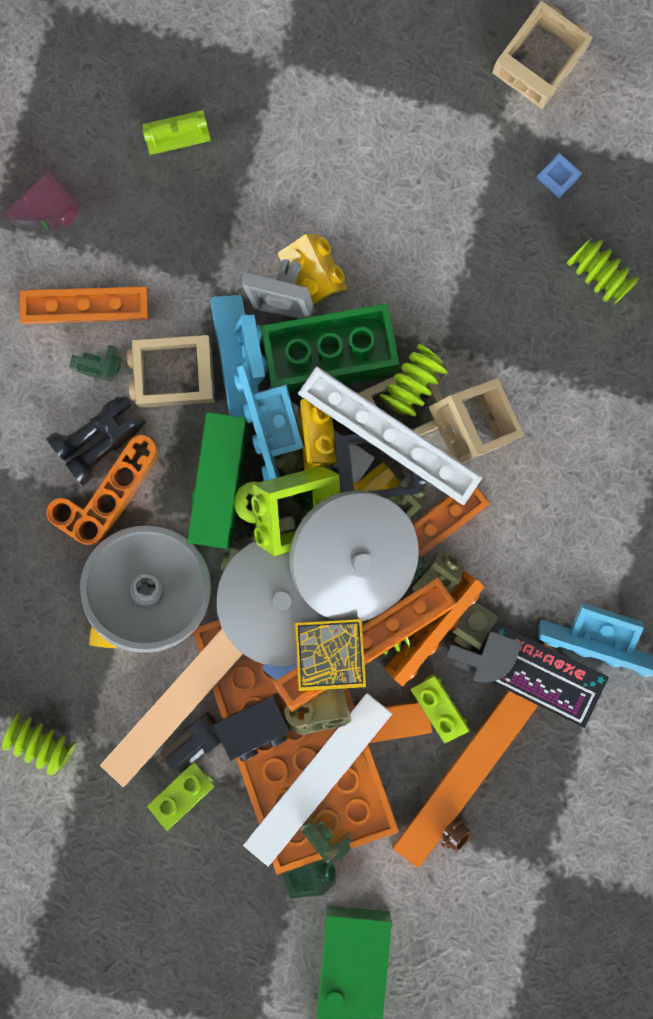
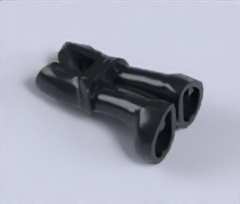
M127 396L115 397V399L107 402L100 413L89 419L90 421L76 432L67 436L55 432L46 438L58 456L66 462V466L81 485L84 486L92 478L93 467L112 449L116 451L145 425L146 421L140 414L131 417L121 426L115 421L132 405ZM99 433L105 435L104 438L86 452L70 459Z

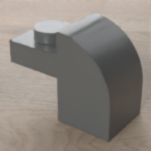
M490 631L482 655L451 645L447 657L454 659L452 665L470 672L472 666L476 667L477 670L473 681L493 682L503 678L512 670L522 642Z

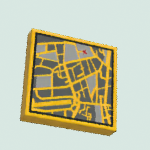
M362 619L295 623L299 691L366 687Z

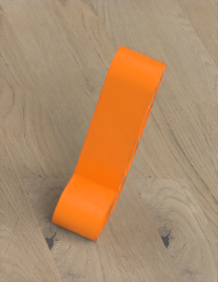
M144 435L133 437L85 508L72 500L58 498L48 505V520L55 527L82 544L97 545L107 537L160 455L158 444ZM148 444L149 456L142 455L137 461L138 464L142 465L140 470L136 466L127 463L129 458L136 462L140 456V452L137 450L138 446L145 447ZM125 469H130L133 473V481L127 486H122L119 482V474ZM112 495L116 501L115 508L111 512L105 513L101 507L102 499ZM67 504L70 507L71 515L67 521L62 522L57 516V511L62 505ZM94 522L98 528V533L93 539L89 540L84 535V527L87 523Z

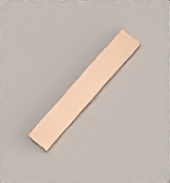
M223 628L101 763L100 766L122 787L129 783L243 655L228 639Z

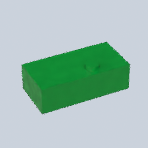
M388 303L261 326L271 387L274 388L287 384L289 394L299 393L316 366L344 385L390 377L399 373L400 364Z
M206 412L196 486H194L192 494L193 508L187 543L225 549L232 548L237 517L234 499L235 494L241 487L250 426L246 418Z
M326 906L316 1019H383L392 927L389 911Z

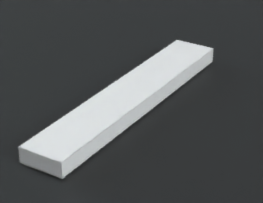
M317 366L298 393V395L462 505H465L483 478Z
M366 693L351 711V722L339 727L243 846L269 867L390 718L392 712L369 693Z

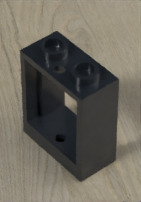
M358 434L334 436L341 493L355 491L350 445L370 442ZM409 469L411 486L367 492H372L385 498L416 495L421 493L420 487L426 486V480Z

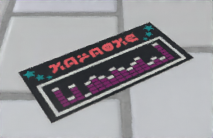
M499 624L495 633L522 642V646L512 670L503 678L492 683L585 728L609 677Z

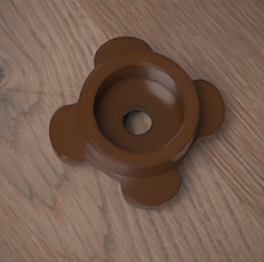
M458 820L456 823H450L442 834L444 839L441 846L448 849L451 848L455 852L462 849L472 833L467 828L468 823Z

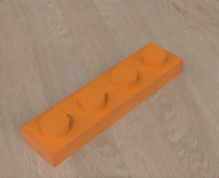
M147 287L20 290V322L22 324L149 320Z
M463 571L461 581L450 592V595L456 602V607L412 634L408 638L410 649L404 643L401 651L393 656L384 667V670L402 686L408 680L414 678L418 673L420 665L437 650L439 642L448 631L457 626L462 614L479 599L480 592L485 586Z

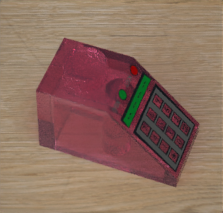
M47 172L2 216L13 228L58 229L62 224L66 226L76 218L77 210L80 206L67 190Z

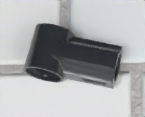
M208 711L186 729L187 732L161 753L165 763L177 775L184 772L204 753L207 755L221 743L214 727L216 721Z

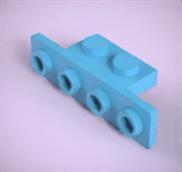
M241 295L212 297L210 303L230 416L246 418L243 404H246L247 400L244 391H238L233 373L238 372L237 365L239 363L246 362L255 393L259 392L258 384L263 380L268 369L266 357L264 355L261 356L259 345L262 342L261 327L256 325L254 314L245 315Z
M239 363L237 365L238 372L233 373L238 391H244L247 403L243 404V410L247 422H253L257 435H253L252 439L256 453L263 454L266 465L262 467L264 481L278 478L280 475L274 456L304 448L287 384L255 393L247 363Z
M582 602L571 629L545 620H540L538 638L551 647H563L574 651L582 657L591 656L604 660L613 667L622 666L635 670L638 674L645 677L653 676V655L635 649L644 629L642 621Z

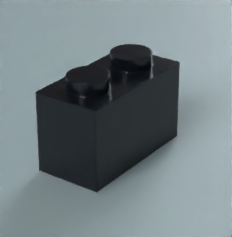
M276 693L214 724L230 761L239 757L241 762L259 754L257 748L267 743L272 748L288 740L286 734L292 730Z

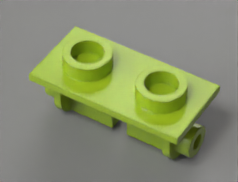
M204 110L142 124L144 138L150 155L211 141Z
M433 673L423 680L424 682L410 689L444 744L470 731L466 724L467 719L462 717L455 704L451 701L450 696L441 684L442 679L440 677L437 678Z
M193 762L147 807L164 829L168 831L215 787L212 784L213 778L207 771H202Z

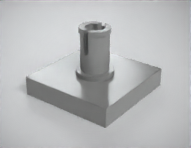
M283 259L276 280L245 272L242 286L254 309L295 320L316 316L317 311L308 288L295 285L299 271L302 268L298 262L292 260L289 265V259Z

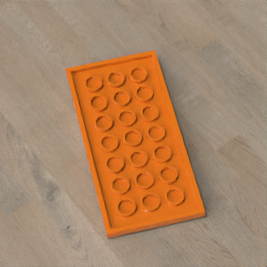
M220 620L199 626L193 632L200 653L222 629ZM243 654L212 688L222 719L275 693L285 712L286 703L273 684L276 680L261 669L265 664L254 661ZM343 688L349 712L351 713L355 708V704L349 688ZM305 712L299 713L300 718L298 719V721L304 720V714H306ZM338 728L325 729L308 735H300L291 730L290 733L286 734L288 740L272 748L267 743L257 748L259 754L243 762L240 761L239 757L236 758L259 825ZM369 744L273 860L272 863L276 875L399 832Z

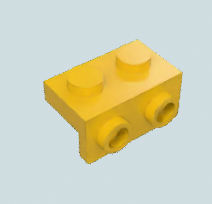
M305 234L277 254L281 262L283 259H289V265L292 260L301 264L302 268L299 271L295 285L308 288L315 306L335 293L346 291L347 286L344 282L345 275L342 269L335 264L330 254L331 247L328 241L321 234Z
M302 399L300 401L301 408L298 409V418L304 448H302L304 469L309 470L320 466L328 467L337 463L332 417L306 399Z

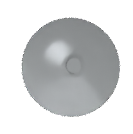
M347 491L335 494L321 501L309 511L294 534L289 555L290 573L293 583L304 601L319 614L336 621L356 619L365 621L372 619L394 606L409 588L418 564L417 536L407 515L396 504L385 497L367 491Z
M157 526L129 527L107 537L90 554L81 575V601L91 626L106 641L119 648L133 652L162 651L184 641L202 622L211 594L209 570L198 549L193 544L187 543L188 540L180 534Z
M255 541L239 551L229 562L222 574L217 590V612L220 624L231 643L252 660L270 666L297 665L295 623L336 620L319 614L300 596L290 573V552L273 556L259 547Z

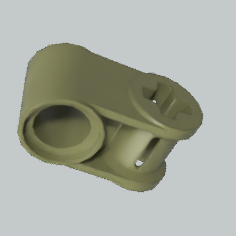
M343 688L327 689L293 712L290 711L287 705L285 708V717L292 730L300 735L339 728L351 722ZM305 712L306 714H304V720L298 721V719L300 718L299 713Z

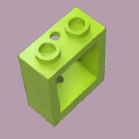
M320 466L253 484L254 496L252 497L251 504L256 514L257 528L254 530V536L258 546L273 556L290 552L291 543L296 531L280 535L277 499L312 490L313 507H315L328 497L340 493L339 474Z

